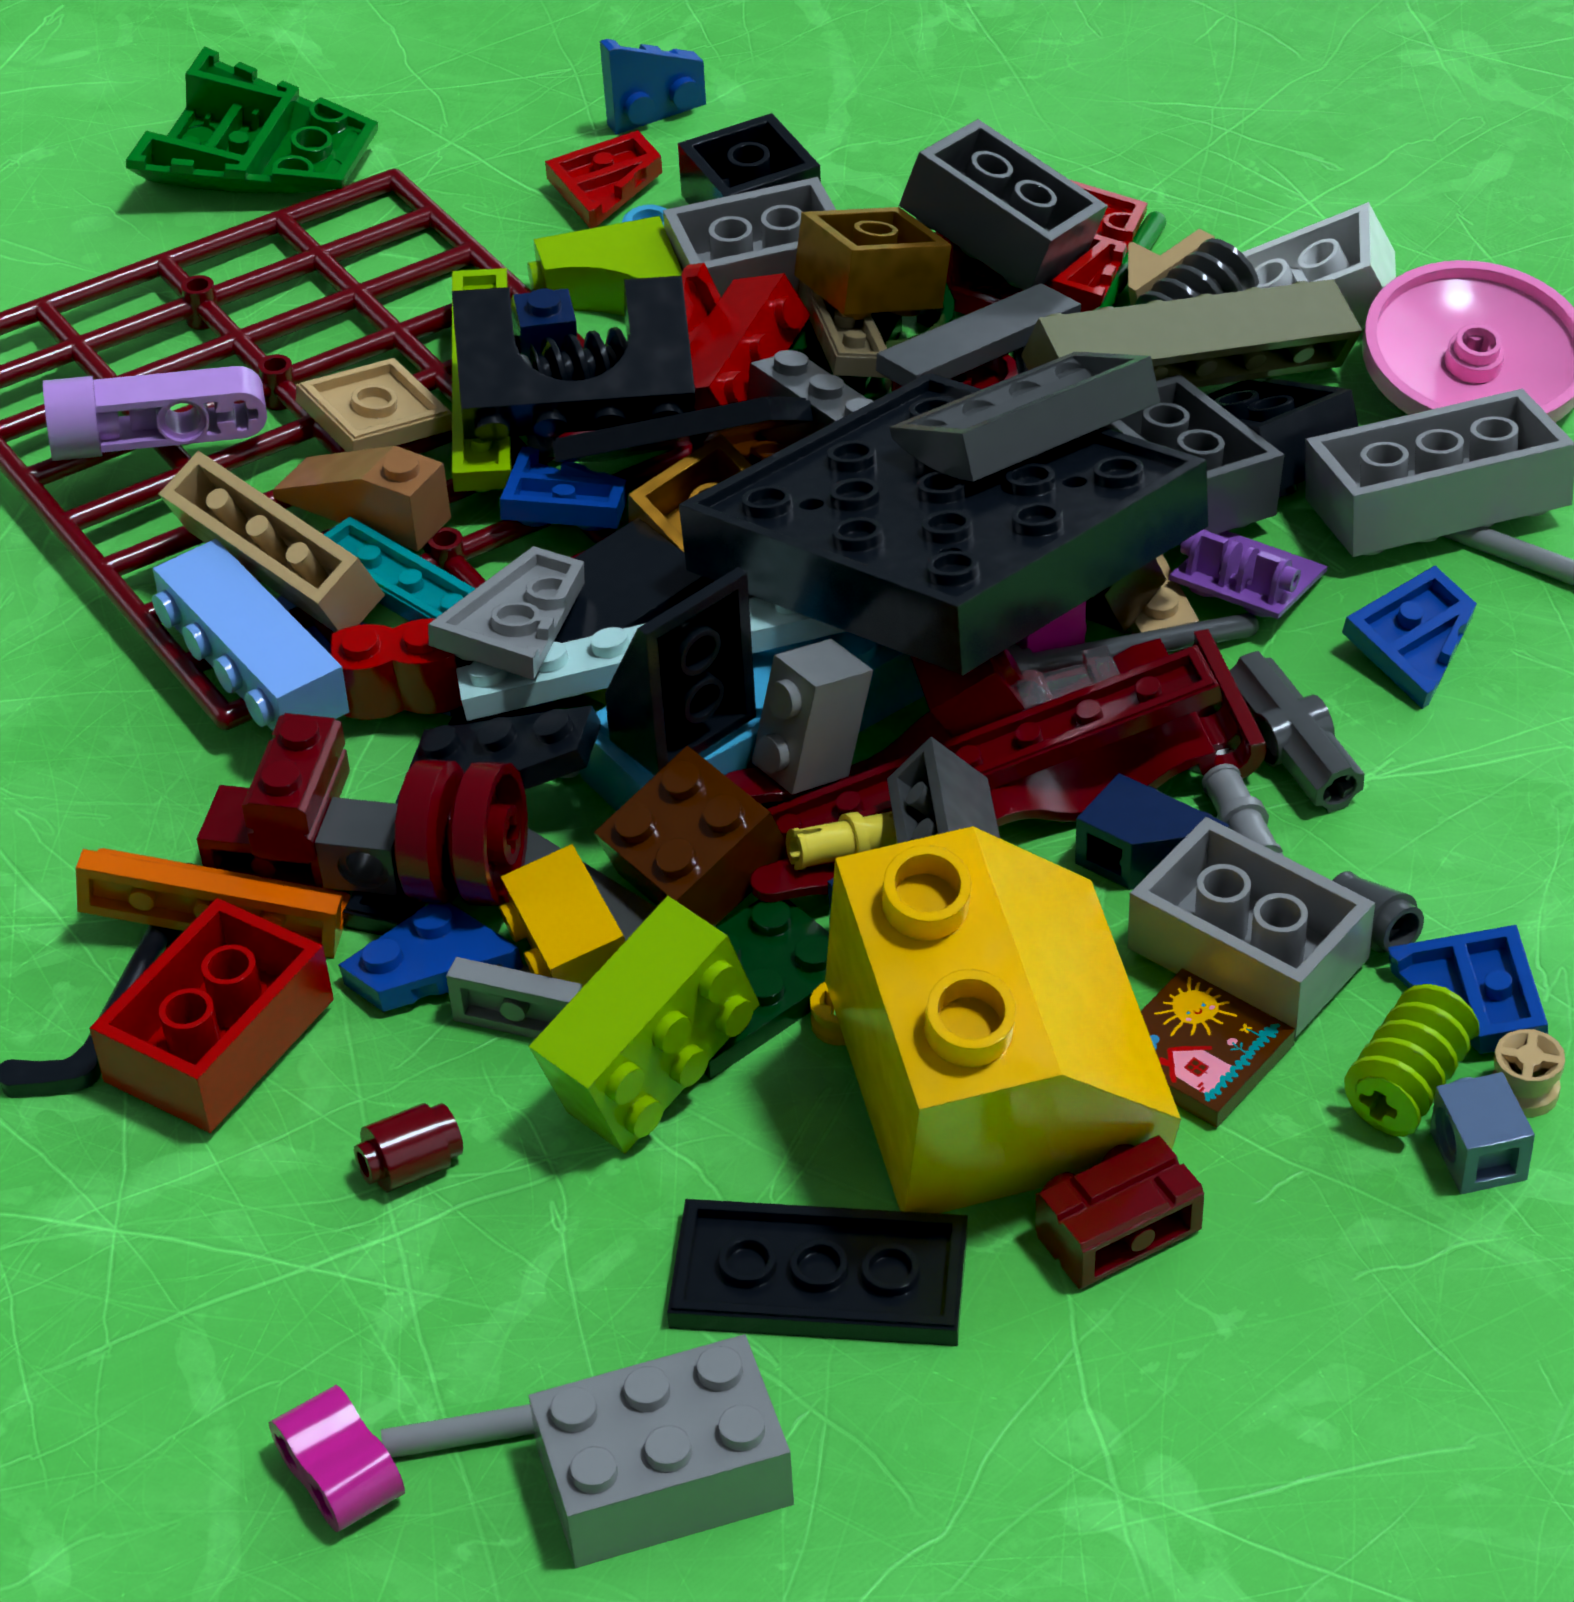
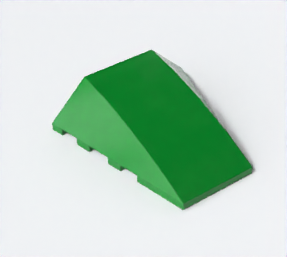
M204 46L185 73V110L167 136L145 131L127 157L126 168L148 181L203 190L239 193H298L342 189L377 133L378 122L322 97L314 102L299 96V87L283 80L275 86L257 78L256 68L242 62H238L232 67L219 61V52Z

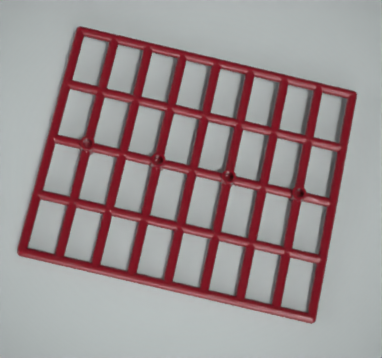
M393 168L348 184L342 189L329 191L0 312V336L39 322L58 343L0 365V389L74 361L87 376H93L94 380L197 370L236 355L249 369L256 372L263 384L266 407L272 410L288 409L298 420L207 455L209 458L228 471H232L312 438H316L331 454L346 452L296 402V384L326 376L396 348L419 371L412 375L429 391L438 389L452 403V359L442 363L418 340L452 326V303L400 323L378 300L471 264L477 270L506 267L402 171ZM391 191L413 210L410 213L324 245H320L300 226L301 224ZM430 227L453 247L450 250L363 283H359L338 263ZM277 233L299 253L214 285L210 277L204 275L190 277L182 269ZM507 268L511 300L514 294L531 293L532 290ZM313 271H317L338 291L242 329L220 308V306ZM158 277H161L180 297L174 301L82 335L61 315V313ZM354 309L378 331L295 364H292L290 358L284 355L274 354L267 356L258 347ZM186 320L187 325L193 329L203 330L210 328L218 336V338L118 376L97 354L108 348ZM577 333V339L583 348L585 339ZM239 400L235 401L234 403L240 404L244 403V401ZM214 402L207 403L208 408L215 407ZM44 404L0 420V471L218 728L230 730L253 720L245 701L239 698L229 703L204 674L205 671L213 667L205 659L200 661L195 659L190 651L186 653L161 624L162 622L156 614L153 602L144 604L121 577L204 542L187 531L184 526H181L104 557L82 531L161 499L159 493L192 456L181 445L153 447L172 470L65 511L44 485L136 449L102 452L100 457L52 461V458L27 467L6 442L47 427ZM189 404L173 411L185 412L194 406ZM129 410L120 411L124 416H129ZM452 430L397 446L421 455L452 442ZM590 431L565 432L559 437H565ZM511 436L512 468L521 447H528L518 436ZM692 444L670 448L671 450L612 475L627 480V493L631 492L691 454ZM549 457L539 461V463L547 465L555 461V457ZM453 479L446 480L449 504L478 493L477 491L454 492ZM273 489L263 493L285 509L293 506L274 499ZM502 520L464 537L454 528L442 527L422 547L426 553L418 556L476 589L486 580L467 562L468 560L553 524L531 527L523 525L519 521ZM329 528V529H327V530H324V531H322L321 533H322V534H325L326 532H328V531H329L330 529H332V528ZM606 528L600 531L582 530L595 544L615 532L613 528ZM578 553V554H576V555H574V556H571V558H574V557L578 556V555L581 554V553ZM298 607L287 610L305 629L315 626L331 644L332 634L334 633L332 630Z

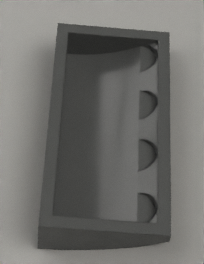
M1072 352L889 428L892 439L920 462L945 475L974 482L1161 403L1151 356Z

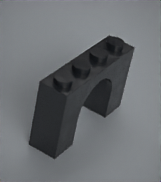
M682 276L624 279V314L628 342L626 351L621 359L608 371L596 377L578 381L559 380L541 374L533 369L520 355L514 339L510 287L452 291L464 440L499 441L507 436L523 435L556 437L565 432L600 430L695 411V385Z

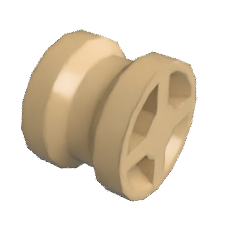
M1519 1029L1507 1033L1499 1040L1495 1048V1068L1492 1074L1504 1073L1526 1117H1537L1547 1114L1556 1106L1561 1089L1560 1078L1565 1067L1564 1049L1556 1039L1538 1030Z

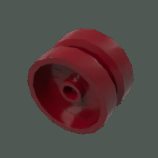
M415 761L406 773L399 794L395 819V857L398 877L404 894L412 902L445 904L453 902L458 893L469 905L501 906L508 903L509 900L500 876L524 866L527 850L528 812L526 794L520 772L512 763L476 762L471 763L466 772H464L456 761Z

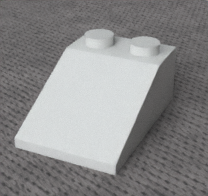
M1369 202L1241 252L1253 265L1258 275L1259 284L1257 287L1259 288L1291 285L1299 281L1314 282L1334 279L1361 329L1365 327L1368 311L1377 294L1396 278L1395 251Z

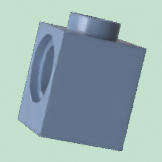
M1500 1072L1476 1078L1465 1077L1449 1084L1436 1086L1430 1133L1460 1195L1527 1180L1535 1134L1504 1073Z

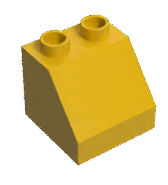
M974 826L835 858L825 982L900 1211L943 1213L1043 1188L1048 1181L1058 1174L1071 1172L1077 1175L1101 1163L1105 1155L1118 1145L1131 1144L1136 1146L1158 1135L1173 1149L1181 1118L1090 879Z

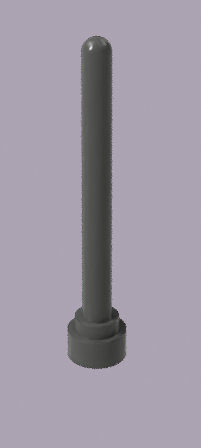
M1243 613L1033 653L1029 648H1021L1017 644L1012 645L1007 650L1022 672L1024 680L1016 684L1019 693H1022L1027 689L1028 685L1034 684L1039 676L1103 665L1118 653L1136 644L1161 638L1167 652L1178 651L1193 646L1194 631L1209 629L1215 643L1255 635L1259 629V622L1254 615Z

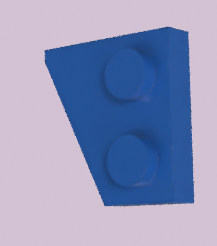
M522 446L500 497L501 520L519 521L521 524L531 527L562 524L575 525L585 531H600L606 528L617 529L627 502V480L605 472L591 471L586 466L575 462L561 463V470L539 463L538 449Z

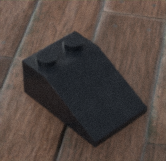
M1259 378L1226 383L1203 392L1284 454L1279 497L1296 492L1298 490L1297 484L1305 481V439L1358 427L1351 389L1273 378Z
M740 567L735 568L637 628L605 692L610 741L653 775H656L687 745L699 754L756 718L747 572Z

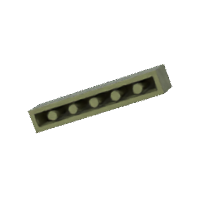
M1334 279L1314 282L1299 281L1291 285L1269 288L1252 287L1238 292L1215 295L1207 293L1193 298L1170 301L1154 300L1146 304L1116 308L1107 306L1094 311L1071 314L1054 313L1038 318L1021 356L1028 370L1072 352L1151 356L1156 381L1180 374L1194 386L1204 387L1341 367L1361 334L1362 329Z

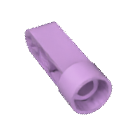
M243 366L94 380L93 376L43 380L44 406L52 461L100 457L102 452L243 439L260 432L267 420L262 381L256 372ZM239 400L244 401V403L235 404L234 402ZM214 402L215 407L208 408L207 403ZM180 403L194 406L185 412L170 410L172 406ZM129 410V416H118V411Z

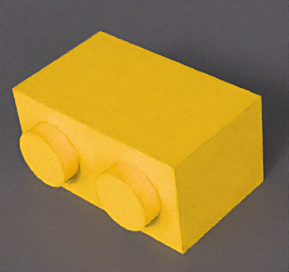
M573 844L500 876L509 902L499 906V910L514 942L516 943L524 938L528 941L531 950L523 954L531 973L580 983L583 988L625 942L623 933Z

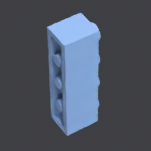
M213 539L152 568L157 588V594L152 596V602L160 621L167 628L174 626L182 634L194 658L199 661L205 659L214 668L222 687L228 693L236 692L245 701L250 715L260 727L268 725L273 731L279 716L285 713L335 719L349 713L342 666L217 539Z

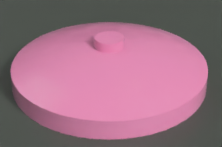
M1467 260L1443 261L1420 266L1403 273L1389 282L1373 300L1368 311L1362 336V353L1365 366L1378 389L1389 401L1406 414H1415L1518 389H1523L1555 423L1574 408V307L1555 289L1533 276L1513 268L1488 262Z

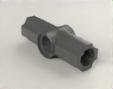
M1259 651L1239 657L1235 666L1229 671L1266 742L1264 761L1272 767L1283 764L1315 806L1325 807L1328 813L1347 807L1351 799L1363 790L1365 774L1336 739L1333 721L1323 700L1313 694L1303 697L1272 658L1263 657Z

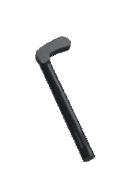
M153 925L148 926L99 1017L165 951L176 931L175 929ZM91 1033L85 1043L72 1056L66 1059L48 1061L11 1059L0 1064V1085L4 1094L11 1098L79 1091L93 1086L101 1075Z

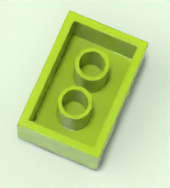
M667 895L529 1045V1048L566 1111L626 1154L639 1138L649 1135L656 1128L662 1118L663 1111L685 1087L692 1086L702 1077L709 1060L730 1037L737 1036L747 1027L752 1018L753 1011L760 1004L728 935Z

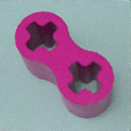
M334 1385L269 1422L272 1438L284 1462L293 1475L308 1490L324 1519L334 1531L339 1532L405 1494L403 1480L391 1455L381 1441L369 1431L354 1405L339 1386Z

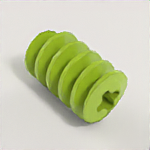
M1423 984L1414 985L1404 991L1395 1007L1389 1011L1383 1024L1377 1028L1370 1043L1365 1045L1357 1061L1351 1065L1344 1078L1345 1093L1358 1115L1375 1129L1391 1136L1405 1137L1413 1134L1421 1122V1116L1426 1115L1434 1103L1433 1098H1435L1436 1086L1446 1084V1080L1454 1075L1459 1066L1458 1062L1464 1060L1471 1048L1470 1041L1480 1034L1479 1021L1473 1009L1459 995L1446 987Z

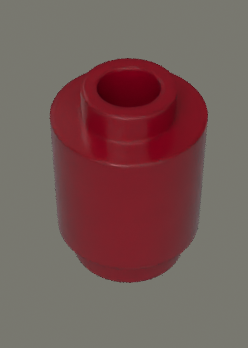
M421 1103L361 1128V1143L354 1146L355 1159L363 1178L368 1184L377 1182L386 1192L446 1169L450 1166L452 1158L463 1154V1140L458 1124L449 1108L443 1103L433 1107L426 1103Z

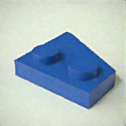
M612 39L600 41L607 125L616 135L706 104L704 63L694 51L680 49L663 51L658 46L640 44L638 49L620 46Z
M1433 566L1347 616L1342 633L1423 709L1429 705L1472 619L1477 603L1437 566Z
M449 902L445 904L430 903L422 907L414 915L378 939L368 943L363 949L340 963L339 969L344 985L385 1012L415 1003L424 996L449 993L446 975L456 957L492 965L499 964L502 967L516 970L522 969L523 963L519 948Z
M1517 925L1388 947L1391 972L1408 988L1423 984L1446 987L1459 995L1473 1009L1479 1021L1480 1034L1470 1041V1045L1479 1054L1495 1052V1048L1502 1037L1509 1032L1519 1029H1534L1548 1034V1023Z

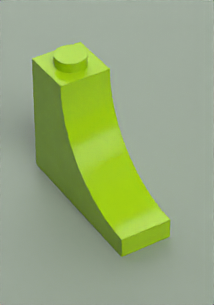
M660 216L534 239L536 261L527 263L532 291L543 288L552 290L568 288L574 311H597L625 316L624 279L681 276L682 274Z

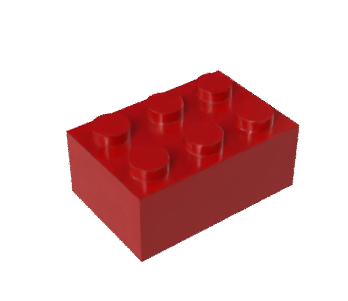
M216 898L89 1028L103 1081L211 1133L334 1000L324 947L295 932Z

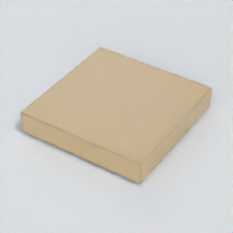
M395 358L296 384V402L346 452L397 446L452 430V412Z

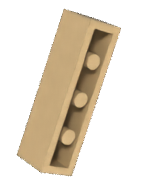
M199 450L159 493L160 497L187 531L204 543L217 539L256 579L333 632L359 625L385 596L358 557Z

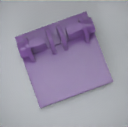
M1203 529L1181 543L1180 552L1187 555L1188 558L1169 574L1168 580L1189 587L1197 595L1217 597L1240 605L1252 615L1279 619L1327 571L1328 566L1229 531L1214 534Z

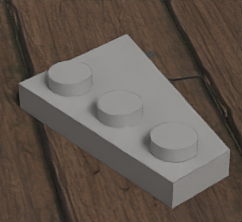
M532 546L428 624L429 646L455 654L462 660L477 661L534 680L585 583L584 561Z

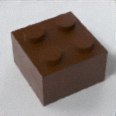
M688 745L594 831L595 836L618 874L651 902L658 906L668 895L714 927L752 892L751 875L756 869L788 858L786 841L771 812Z

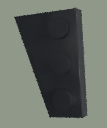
M590 705L570 709H552L547 712L508 718L497 717L487 721L453 726L441 725L424 730L409 769L415 761L419 760L456 761L464 772H466L471 763L476 762L512 763L520 772L524 789L526 790L587 768L601 727V721L593 706ZM399 795L397 797L395 804H398Z

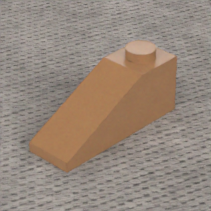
M398 446L306 457L273 489L274 499L339 523L351 516L397 544L417 552L451 519L444 463Z

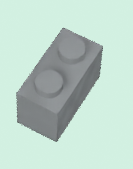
M832 638L775 654L751 762L792 795L849 777L873 669Z

